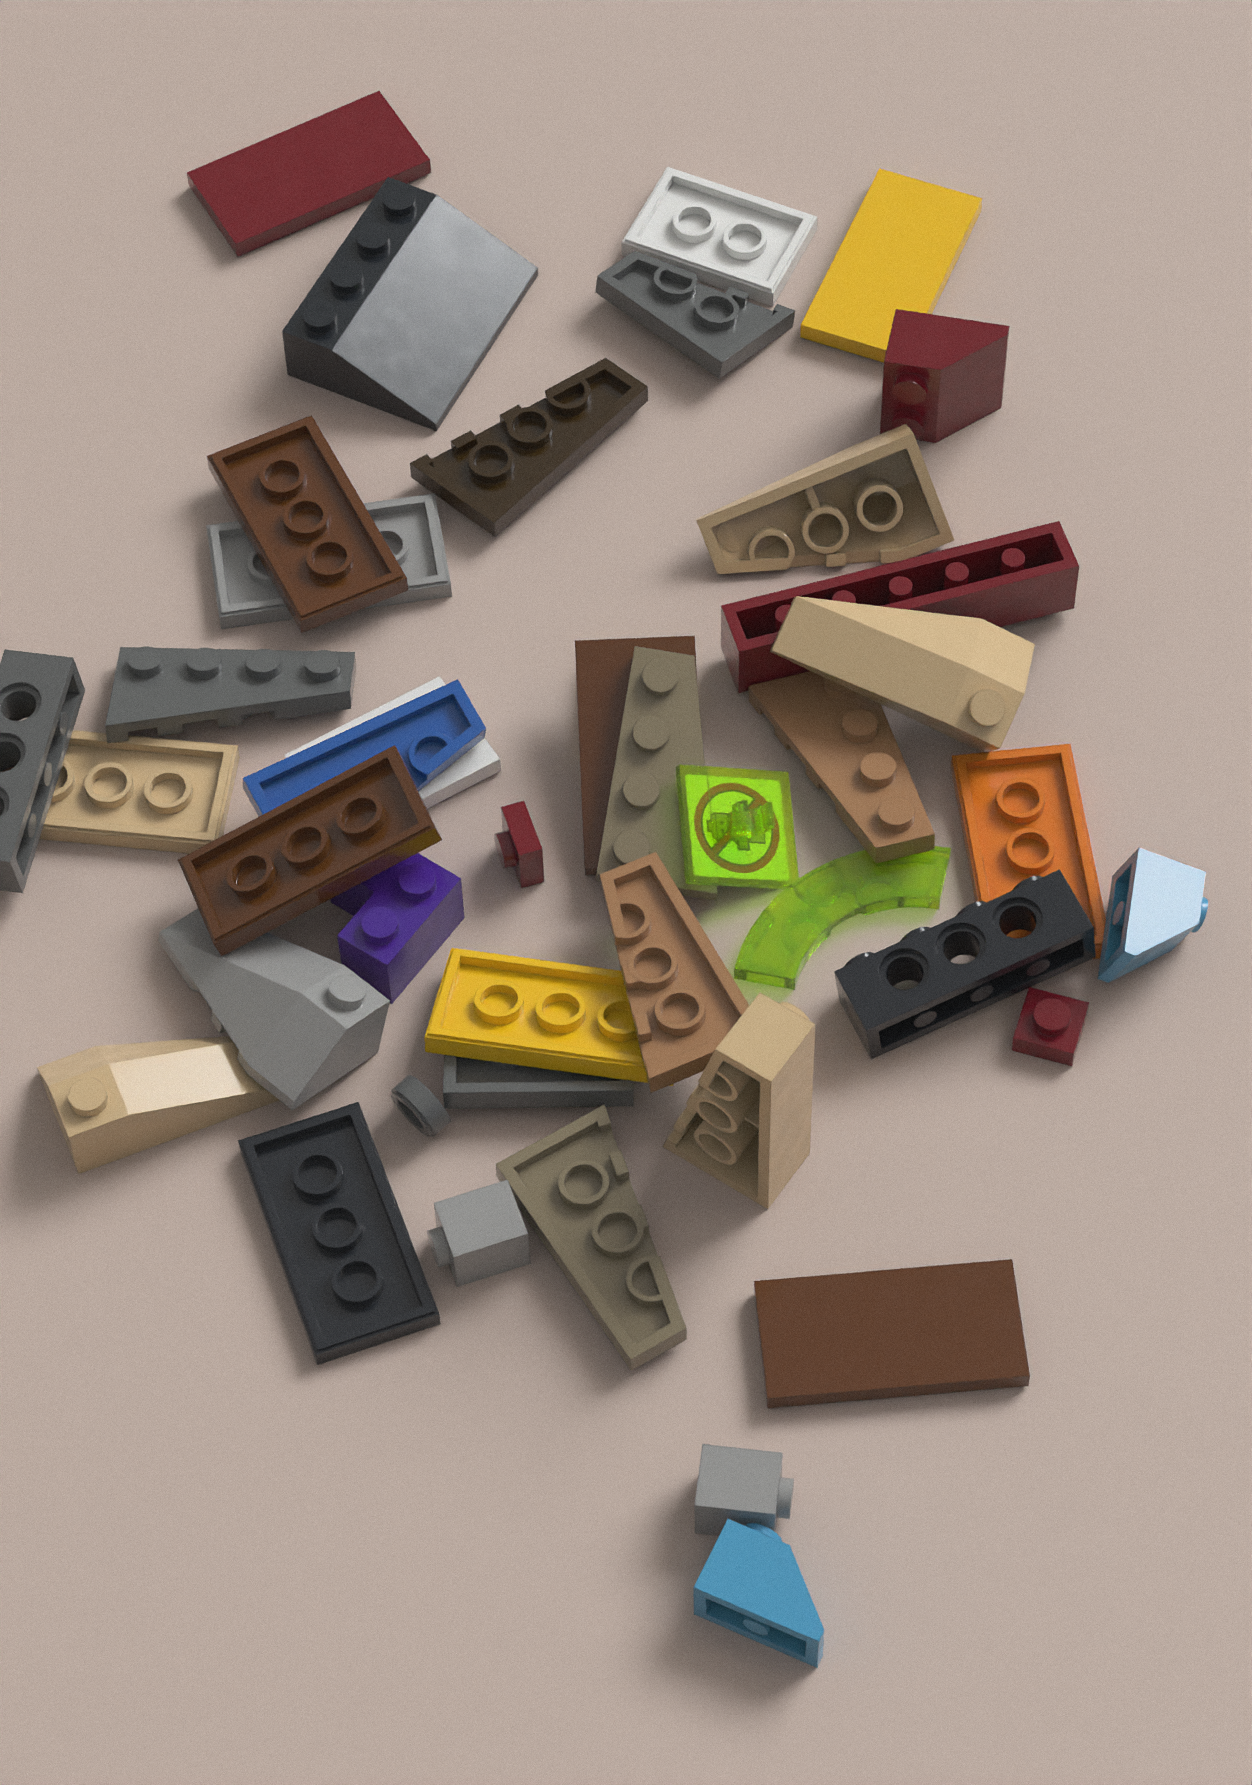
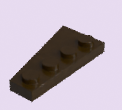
M604 358L545 390L544 399L529 407L521 408L520 405H517L500 414V422L477 435L470 430L452 440L451 449L432 459L426 454L411 462V478L496 537L648 402V386L607 358Z

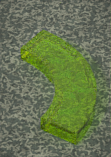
M935 846L934 850L877 864L868 852L863 850L834 859L811 870L778 894L762 911L741 946L734 967V979L795 990L798 978L810 956L831 935V930L845 920L859 913L867 916L875 912L897 908H930L939 910L950 863L951 848Z

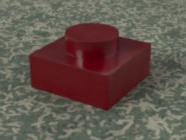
M525 801L502 806L503 831L495 833L494 840L503 868H514L521 889L543 883V849Z
M1029 987L1013 1036L1011 1051L1072 1066L1088 1016L1090 1002Z

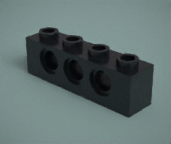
M1060 869L1044 877L1032 876L1018 883L1011 892L988 902L978 901L969 904L955 917L931 928H916L907 933L900 942L876 953L865 952L853 957L843 968L834 971L839 1001L871 1059H874L1095 958L1094 927ZM1015 930L1031 932V934L1023 938L1007 936V934ZM960 955L975 957L974 960L965 964L951 962L953 958ZM906 980L919 983L914 988L907 990L894 987L896 984Z

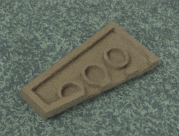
M638 646L634 647L596 882H601L600 874L656 852L683 896L717 900L716 879L696 878L692 876L683 784L684 775L705 777L709 810L694 655Z
M605 1104L496 1163L497 1178L500 1182L508 1180L519 1210L631 1371L687 1340L685 1322L661 1257L657 1255L649 1233V1224L631 1184L629 1170L623 1153L619 1150Z

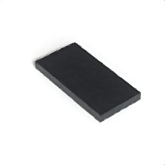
M359 1102L238 1140L241 1156L317 1365L441 1324L437 1306Z

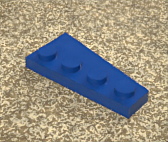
M457 679L244 777L243 789L259 817L395 745L419 791L485 738L486 727L460 681Z

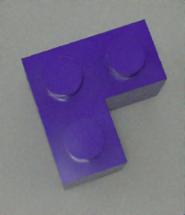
M419 853L330 899L332 904L353 916L337 935L341 964L345 965L390 1000V1004L394 1003L465 918L461 878Z

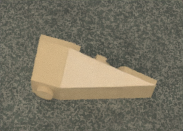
M230 1036L100 1045L37 1067L39 1077L78 1174L279 1101L278 1098L245 1072L237 1060L239 1050Z

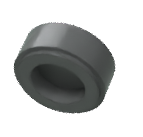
M407 1075L391 1090V1097L398 1109L425 1136L434 1137L451 1122L449 1114L440 1101L414 1076Z

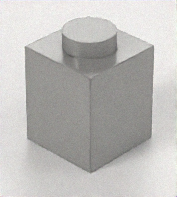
M508 1180L434 1203L436 1228L427 1230L430 1247L438 1267L449 1264L457 1287L530 1264L528 1232Z
M702 1444L694 1505L695 1533L719 1536L727 1519L744 1526L747 1523L761 1524L776 1532L777 1518L790 1519L794 1479L782 1477L783 1453Z

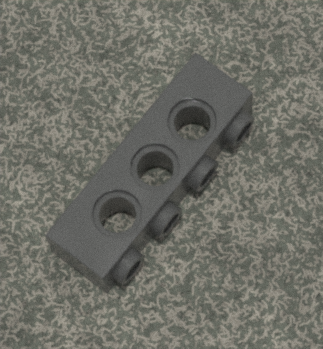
M5 649L0 662L1 891L23 893L85 693V688L73 657ZM14 767V768H12V769H10V770H8V771L2 772V771H4L5 769Z

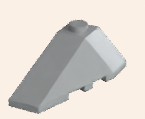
M199 909L194 910L160 931L158 941L190 989L200 992L212 1009L211 1021L219 1033L227 1032L238 1048L237 1060L245 1072L291 1110H294L378 1053L390 1000L345 965L270 933H265L221 956L212 942Z

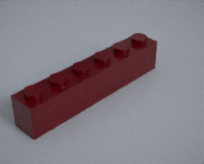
M1060 521L721 605V649L739 694L747 692L750 685L810 671L770 652L790 605L796 596L981 618L998 627H1003L1074 609L1079 564Z

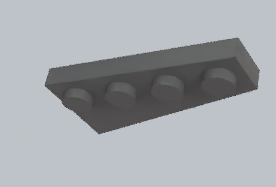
M149 646L120 647L105 724L107 744L129 741L128 731L157 728L158 736L183 733L182 724L217 719L220 728L243 724L242 720L255 713L269 712L276 720L351 709L356 676L355 652L154 648Z

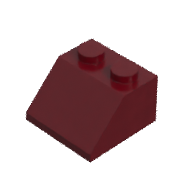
M896 309L884 358L880 434L907 424L914 433L916 440L937 443L999 410L1003 401L1010 326Z

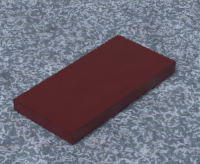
M377 91L187 172L189 187L235 254L241 256L374 198L387 177L407 184L430 174L431 164L426 153L381 92Z

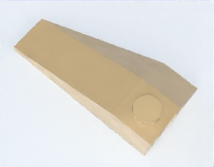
M907 424L848 447L696 519L717 574L787 570L790 567L821 565L835 567L866 562L893 563L915 557L955 541L914 433Z
M796 596L790 605L770 652L981 752H989L1001 748L1023 699L1035 644L981 618Z

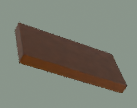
M312 415L207 456L211 474L301 633L408 591L407 577Z
M695 636L575 640L585 876H592L597 873L634 647L638 646L694 655L696 667Z
M394 745L178 859V862L212 942L220 955L224 956L442 841V838L401 754Z
M1012 1259L754 1281V1298L767 1409L1029 1386L1030 1372Z

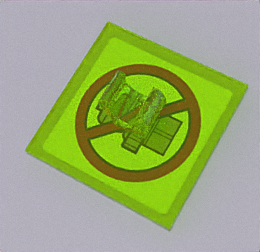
M682 764L676 766L686 884L796 890L800 887L789 772Z

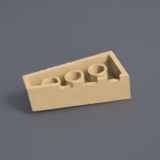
M759 992L715 1049L698 1080L699 1084L686 1102L685 1110L678 1117L673 1126L674 1130L662 1147L769 1209L810 1154L815 1023L811 1022L807 1015L795 1005L788 1002L778 1003Z

